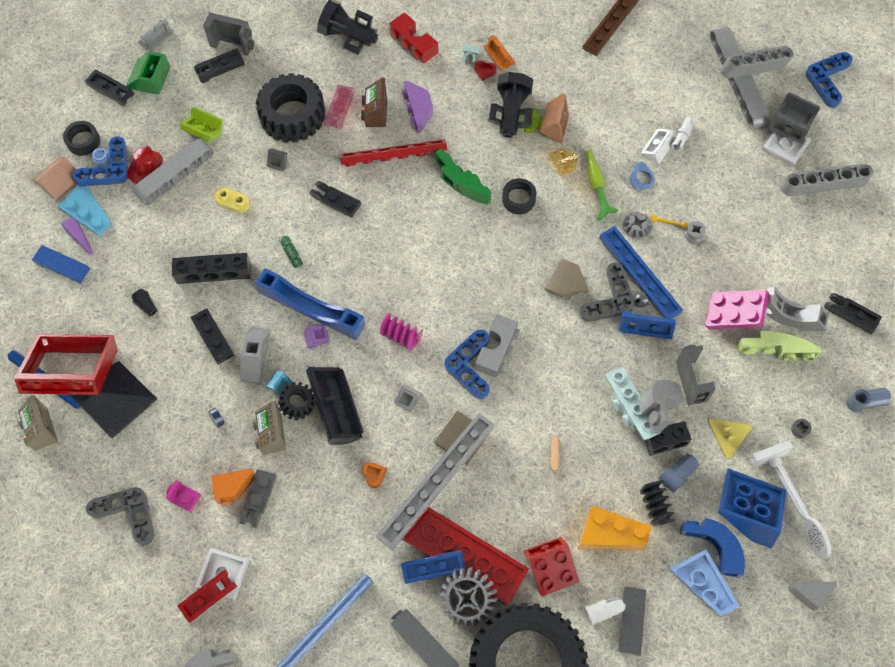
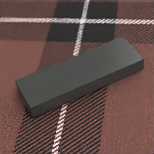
M624 588L623 603L626 606L625 610L622 611L619 642L620 653L641 655L646 590Z

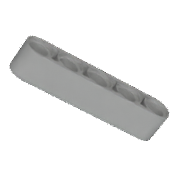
M787 46L732 54L720 67V73L726 78H736L781 70L794 57V52Z
M202 139L194 140L136 184L133 188V193L145 205H150L179 183L180 180L191 174L194 169L196 170L213 156V150Z
M857 164L791 173L786 177L781 188L785 195L796 196L862 187L868 183L874 171L868 164Z

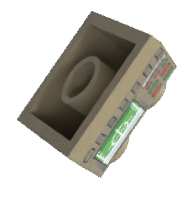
M34 395L30 396L18 410L20 418L17 420L20 428L25 433L23 436L25 445L37 451L58 442L48 408Z
M272 401L255 411L256 419H253L254 430H257L258 437L255 438L256 448L260 449L263 455L286 451L282 414L276 401Z

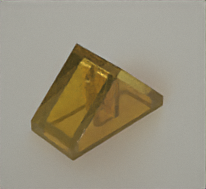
M566 148L548 153L559 176L576 170L578 160L576 153Z

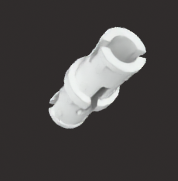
M690 117L685 118L683 125L676 132V138L671 144L672 149L676 145V151L682 150L685 141L691 136L690 132L696 123L695 120H692Z

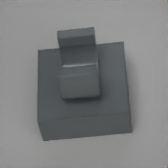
M270 148L267 155V167L284 171L286 169L288 153Z

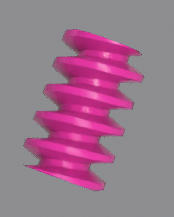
M389 312L381 324L380 334L382 336L387 335V338L389 340L393 339L396 344L400 342V346H406L409 351L414 349L421 340L423 330L417 334L416 326L412 330H410V323L404 327V320L402 319L397 323V316L391 320L392 314Z

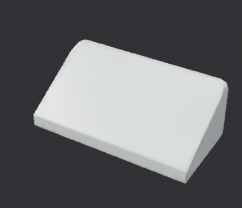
M657 129L640 154L660 164L675 140L673 130Z

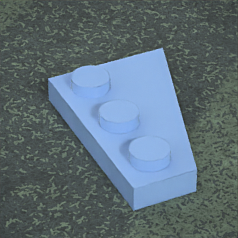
M707 549L669 569L719 617L740 607Z

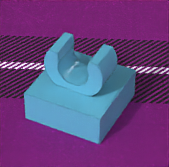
M277 370L272 375L271 381L267 382L266 385L280 397L282 389L287 384L291 386L293 381L282 371Z

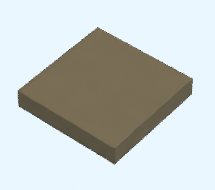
M457 411L437 437L435 444L447 452L472 420ZM487 437L483 440V442L479 445V447L474 451V453L470 456V458L465 462L466 465L469 464V462L472 460V458H473L474 455L477 453V451H478L479 448L482 446V444H483L484 441L487 439Z

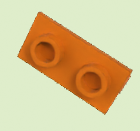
M491 35L488 38V44L483 47L499 69L502 71L516 64L498 38Z

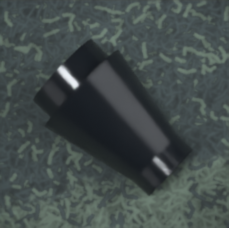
M139 289L132 294V303L149 317L158 312L148 291Z

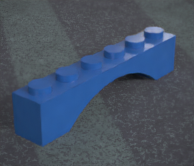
M266 268L255 282L260 294L356 341L366 326L363 315L348 308L323 302Z

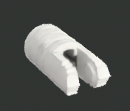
M613 597L586 606L584 610L589 623L595 625L612 618V616L620 612L622 613L625 610L626 604L619 600L618 597Z

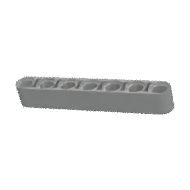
M729 27L710 32V40L721 65L724 64L730 55L741 53ZM752 75L728 78L749 128L754 129L769 125V112Z

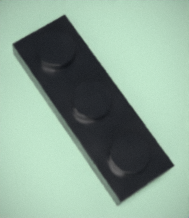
M207 308L190 317L217 365L235 356Z

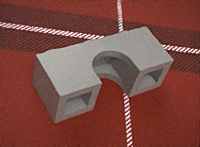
M496 314L490 328L489 337L496 339L500 345L495 349L482 347L475 363V370L497 378L498 373H503L506 362L503 361L506 356H510L513 349L511 345L512 340H516L520 329H517L518 321Z

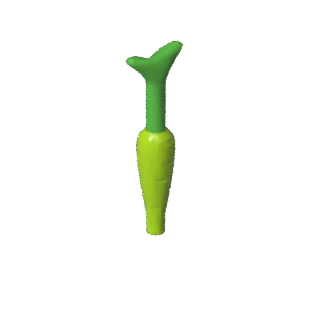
M587 150L585 153L590 184L596 190L601 205L597 221H600L608 213L618 212V209L607 204L603 190L605 186L604 177L592 150Z

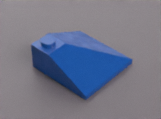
M727 469L718 513L749 540L772 549L781 533L786 490Z

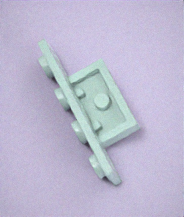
M620 367L606 373L605 377L614 391L613 406L616 411H620L622 414L624 425L629 427L632 432L638 430L643 440L658 435L652 432L648 417L641 414L639 407L641 396L624 368Z

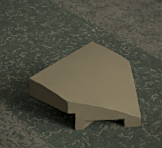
M564 259L561 260L545 286L546 292L560 297L565 296L566 300H569L571 296L583 292L585 294L589 292L579 265Z

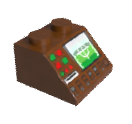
M380 78L366 87L365 95H362V106L365 107L364 110H361V120L365 121V127H386L387 90L385 78Z

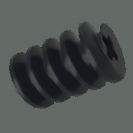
M664 480L647 483L640 490L641 495H646L642 499L644 503H648L645 509L651 511L648 513V517L653 519L650 522L651 526H662L675 521V519H670L675 513L667 510L672 504L664 502L669 499V496H662V493L667 489L659 487L664 483Z

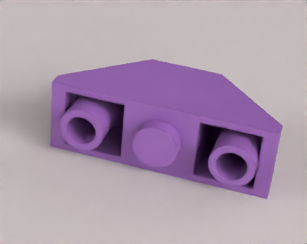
M404 81L402 95L408 101L406 103L408 114H412V117H410L412 128L416 127L417 133H421L433 115L431 97L428 90L409 81Z

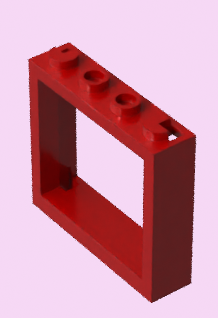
M37 334L14 378L19 394L99 395L117 353L114 335ZM45 353H102L93 374H35Z

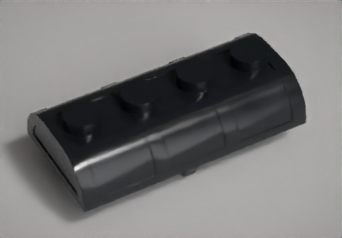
M308 367L306 374L328 444L345 445L363 438L362 433L364 431L344 370L340 369V367Z

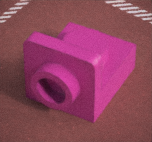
M177 480L169 486L166 492V499L169 502L190 513L201 496L200 493L188 488Z

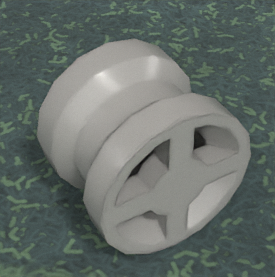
M699 221L691 222L685 232L686 240L692 244L701 242L706 232V227Z

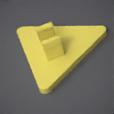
M717 419L708 420L727 459L731 458L752 429L750 424Z

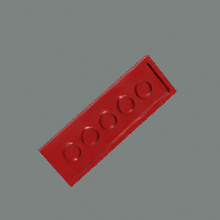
M430 507L402 539V541L428 557L462 550L466 570L468 571L470 567L473 568L474 575L478 569L481 570V578L487 574L488 578L485 581L487 583L490 581L494 582L489 588L497 590L491 596L496 597L497 600L507 606L529 571L528 567ZM466 580V581L470 582V583L473 584V585L476 584V583L473 582V581Z

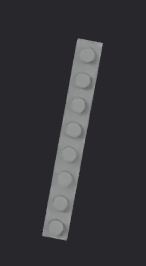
M478 413L377 534L376 538L393 551L493 430L495 424Z

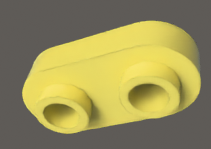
M221 188L215 193V200L222 207L239 213L245 212L250 207L248 197L242 193L228 188Z

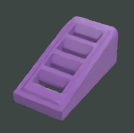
M72 217L61 223L65 231L87 253H93L86 235L76 218Z

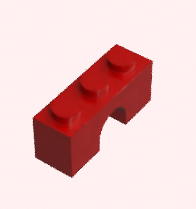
M405 12L389 23L390 36L394 40L397 39L405 50H409L416 60H420L424 64L439 53L438 42L430 34L425 33L420 37L412 36L416 33V22Z

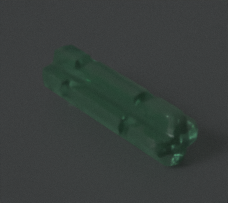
M288 235L282 236L279 241L282 247H284L283 249L294 268L301 267L303 261L294 244L291 243L290 237Z

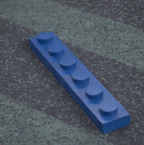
M615 226L600 234L599 239L623 266L639 289L646 294L648 300L663 318L673 319L683 312L681 306Z

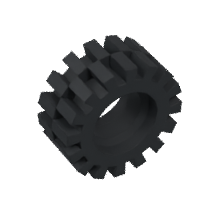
M292 382L291 386L287 384L282 389L278 405H280V412L283 411L284 416L289 415L288 419L295 417V420H298L301 417L302 420L312 412L315 400L312 389H308L309 385L305 384V386H302V382L296 385V382ZM293 395H299L304 399V405L294 407L290 404L289 398Z

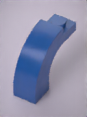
M705 518L701 525L696 521H687L681 525L680 535L705 539L716 548L719 555V572L721 575L736 578L744 575L745 559L743 549L736 536L726 526L709 518Z

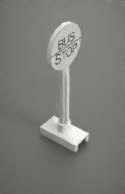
M790 440L753 453V459L749 460L752 468L765 463L770 464L771 468L778 475L797 512L803 518L805 533L813 550L823 559L830 557L832 553L831 545L825 530L816 519L810 518L807 508L786 473L783 462L780 459L791 452L793 446Z

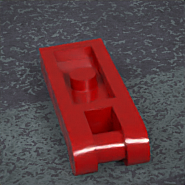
M226 569L177 605L189 623L238 587L235 582H231ZM220 581L225 587L223 590H220L216 585Z

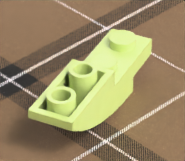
M760 331L756 338H741L737 344L738 352H744L745 354H754L756 352L773 354L777 352V359H784V361H794L796 359L813 361L822 352L820 347L807 340L774 331Z

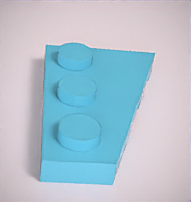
M77 186L58 205L60 210L70 217L76 218L80 224L99 237L112 224L86 186Z

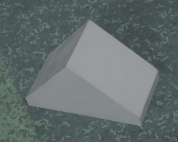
M836 581L793 583L788 586V589L812 611H815L822 606L836 588L837 583Z

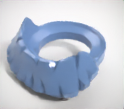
M643 162L637 163L630 175V182L634 190L638 188L647 190L654 184V174ZM637 173H648L651 182L649 184L641 183L637 178Z

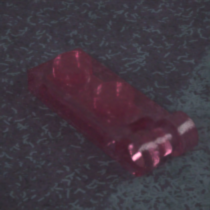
M343 85L337 86L328 114L324 119V126H335L336 129L342 130L355 88Z

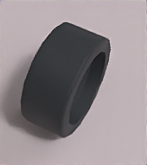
M87 121L73 122L66 127L63 133V140L67 148L78 156L93 153L100 144V136L95 126ZM90 132L92 134L86 143L80 145L72 144L74 136L78 133Z
M516 178L510 180L503 188V206L513 214L521 215L528 213L535 206L536 188L526 179ZM523 189L529 193L530 199L526 203L518 204L512 202L508 196L512 190Z

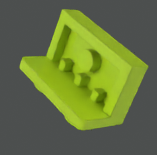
M194 106L191 108V116L180 123V129L210 143L222 134L223 120Z

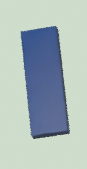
M41 245L32 258L34 263L80 284L90 270L88 265Z
M462 550L401 563L405 584L452 575L454 571L459 573L461 568H464L465 572L467 571Z

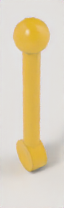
M657 215L651 216L652 222L659 221L677 225L683 229H687L689 225L687 222L680 223L658 218Z

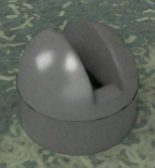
M643 291L633 297L634 302L638 303L635 305L636 307L642 308L649 305V300Z

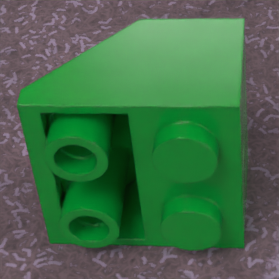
M148 51L139 57L126 86L132 90L159 95L170 70L166 55Z

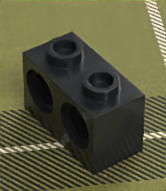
M682 421L668 425L660 434L644 440L649 456L686 447L692 438L686 422Z

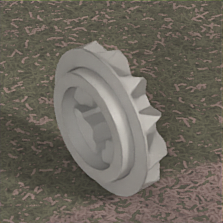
M632 211L629 215H626L623 221L624 231L633 238L646 237L650 234L653 227L652 219L647 216V213L643 214L640 211L635 213ZM635 219L638 223L642 222L641 228L638 225H634Z

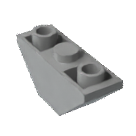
M251 327L244 337L241 351V382L261 383L270 329Z

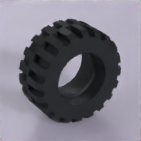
M288 73L285 76L281 74L278 78H271L269 83L266 82L262 86L263 90L260 89L257 94L256 110L261 126L269 136H273V139L277 141L282 139L286 143H289V141L296 143L298 140L303 139L304 141L308 139L309 135H315L316 129L320 130L325 120L326 111L322 92L319 86L313 83L312 79L304 78V75L298 74L296 76L294 73ZM298 101L305 104V107L300 112L293 115H283L276 112L281 105L287 102Z

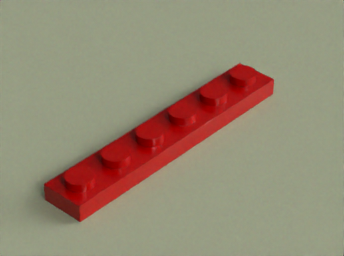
M445 139L343 153L340 154L341 165L349 167L359 162L370 164L373 163V160L384 162L394 157L405 159L408 158V155L425 156L429 152L435 154L440 149L447 150V143Z

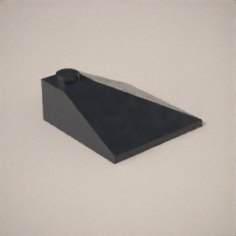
M120 361L111 365L99 395H70L111 439L157 400Z

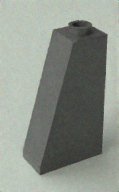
M407 608L404 611L399 610L391 618L393 620L391 626L428 667H459L457 661Z

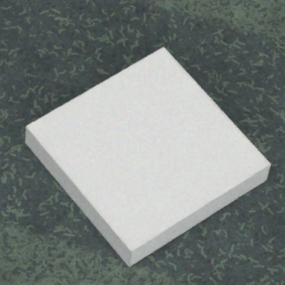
M773 131L763 146L762 151L794 167L811 139L805 136L800 144Z
M210 548L195 588L200 589L226 569L231 582H235L238 587L228 593L225 598L235 601L250 560ZM221 581L216 584L220 590L225 588Z

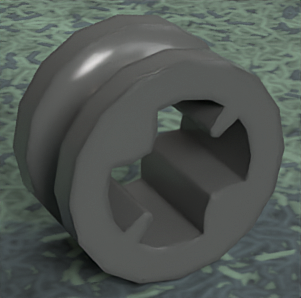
M805 419L796 420L791 427L792 434L797 438H805L812 430L811 424ZM800 424L802 428H806L803 433L800 429H797Z

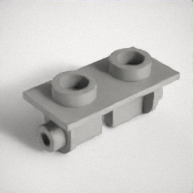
M166 19L159 20L153 27V30L150 29L141 36L138 44L147 51H152L170 36L174 30L168 26L169 23Z

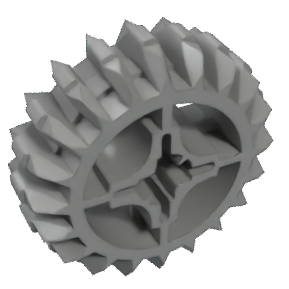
M470 567L467 573L464 568H461L459 573L456 571L452 573L453 578L450 576L446 578L448 584H442V588L446 591L441 592L440 596L446 599L440 603L441 605H447L444 613L449 611L452 613L449 616L450 620L457 617L456 624L458 625L462 620H464L465 627L469 625L470 621L473 626H476L478 621L484 623L485 617L489 618L491 616L490 611H494L496 608L492 603L497 602V598L491 595L495 594L497 590L489 588L494 582L490 581L487 583L485 581L488 578L487 574L481 578V570L479 569L474 575L473 568ZM470 580L476 584L468 588L464 585L461 586L458 582ZM480 588L482 589L485 597L484 606L481 604L482 601L478 598V591ZM454 589L456 590L455 593L459 596V603L457 604V606L453 599ZM474 590L470 600L463 604L467 594ZM469 606L473 609L476 608L479 612L465 613L461 610Z

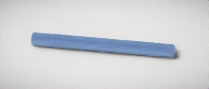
M366 574L363 575L277 667H294L373 583L372 579Z

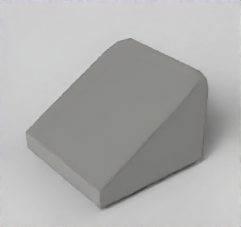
M403 385L394 404L412 412L422 393L408 385Z

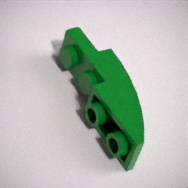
M442 149L435 152L436 162L441 167V178L449 186L469 199L487 205L491 203V191L487 186L484 187L476 174H473L469 169L463 172L462 168L459 165L456 166L451 156Z

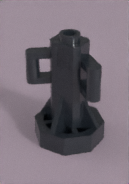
M337 0L327 1L317 23V32L322 35L344 34L348 36L343 48L357 55L360 54L364 44L371 46L372 43L376 44L379 37L377 34L378 29L372 27L373 16L357 9L355 18H352L346 13L341 2ZM360 18L367 21V24L360 22ZM352 38L360 42L358 47L350 44Z
M506 72L499 74L497 91H499L504 103L503 106L491 103L488 121L500 126L499 133L503 134L502 136L506 138H512L513 135L516 136L519 128H526L531 125L533 109H521V105L529 95H532L534 79L523 73ZM497 111L502 113L501 120L496 118ZM520 115H525L523 122H519Z

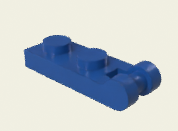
M623 311L619 331L628 334L672 339L676 319Z

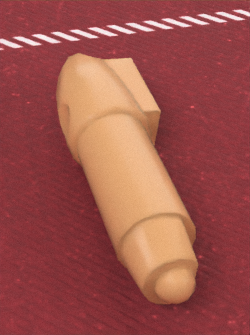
M557 435L552 438L550 466L553 473L557 472L560 460V442Z

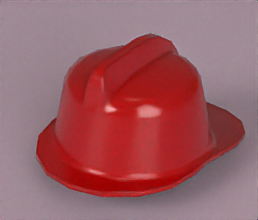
M149 146L137 149L133 154V161L128 168V179L134 184H138L161 166L163 162L161 154L153 151Z

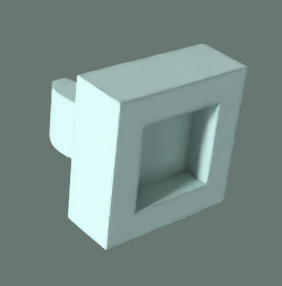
M463 44L462 51L465 53L463 60L466 61L467 57L472 55V62L475 63L477 60L476 55H480L481 48L479 46Z

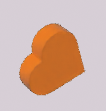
M368 462L362 467V473L367 478L369 487L378 488L382 484L387 467Z

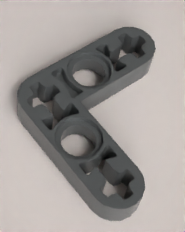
M611 263L606 271L613 298L584 304L580 310V317L584 321L592 322L621 316L623 311L631 312L633 310V296L624 268L620 263ZM612 269H615L616 271H618V275H617L618 279H617V280H615V279H616V276H615V273L612 272ZM623 285L625 291L618 292L616 291L615 286ZM625 302L626 304H629L628 308H625V306H621L622 303ZM609 305L612 311L605 313L602 310V306ZM586 309H589V311L592 312L591 316H589L588 313H585Z
M133 487L92 499L87 503L86 512L95 519L128 510L134 540L142 546L148 545L153 541L154 531L147 495L141 488ZM135 493L141 495L140 497H138L137 502L134 499H130L135 497ZM116 498H121V505L118 508H112V501ZM96 504L102 507L98 509V513L92 511ZM140 511H144V520L137 522L135 515ZM137 526H143L144 531L149 533L145 537L146 540L143 541V539L139 538L142 535V529L140 527L137 528Z

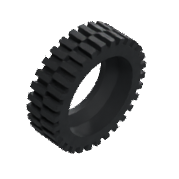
M521 603V606L513 604L508 609L502 608L496 615H491L488 621L483 623L480 631L477 632L469 658V667H496L497 652L501 644L509 636L520 631H536L545 635L554 643L560 654L561 667H589V664L586 662L588 658L587 651H584L583 648L585 643L583 639L580 640L578 637L579 631L577 628L573 629L571 627L572 622L568 618L564 620L560 612H552L551 607L546 606L542 608L537 603H534L533 606L528 605V603Z

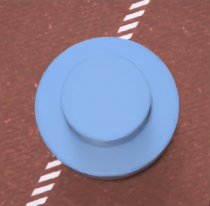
M104 148L95 149L92 153L93 162L97 165L106 164L109 161L108 150Z

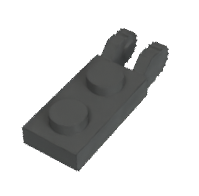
M259 469L256 470L240 516V524L245 525L251 510L256 512L252 519V527H258L277 477L276 474Z

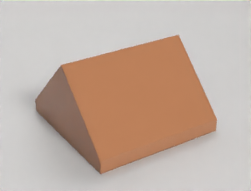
M562 93L547 103L540 129L542 134L557 143H563L570 115L566 94Z
M58 157L33 179V182L58 201L76 185L73 178V172L76 168L65 157Z

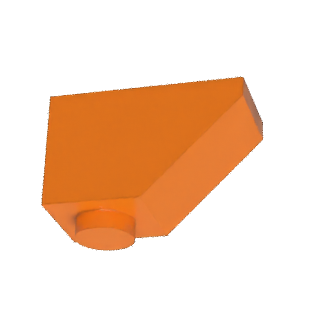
M249 468L211 476L214 500L221 504V506L231 505L233 501L239 500L253 481L255 476L253 469Z

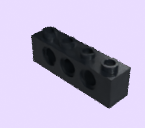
M248 253L172 258V276L177 284L251 279V261Z

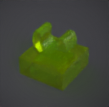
M533 108L531 125L526 127L524 132L532 133L535 129H541L543 117L539 116L538 109Z

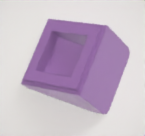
M325 325L307 326L303 332L308 349L330 342Z

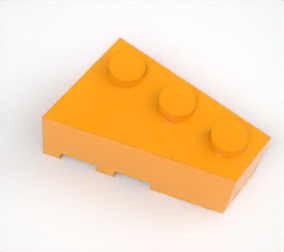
M591 506L578 549L644 550L647 546L652 526Z

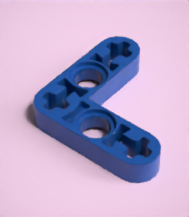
M841 52L811 64L806 71V78L829 107H837L842 100L841 93L829 76L850 66L853 58L847 52ZM829 64L833 69H827L825 65ZM824 83L828 88H821L819 84Z
M119 136L111 138L109 141L110 166L79 168L73 172L75 183L82 187L124 183L128 179L125 140ZM117 144H119L120 151L116 150ZM117 157L123 158L119 163L114 162V159ZM99 173H104L105 177L98 179L96 178V175Z
M481 329L473 332L447 356L444 362L446 371L471 395L480 400L485 399L489 395V385L467 364L480 353L482 347L488 345L489 335ZM477 336H484V342L479 341L476 343L475 348L473 344L477 341ZM463 348H470L472 354L464 356L461 353ZM458 354L461 359L457 361V367H449L450 361L455 362L458 359ZM464 373H470L472 379L466 382L462 380L461 376ZM475 380H478L476 381V385L479 388L485 387V393H477V387L473 384Z

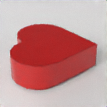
M477 61L475 63L474 70L481 81L496 74L497 67L494 63H486L485 61Z

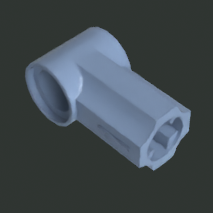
M886 388L859 389L847 399L846 403L851 411L860 412L863 409L890 405L891 394Z
M686 453L673 467L670 466L658 479L664 480L663 484L674 493L700 464L693 455Z

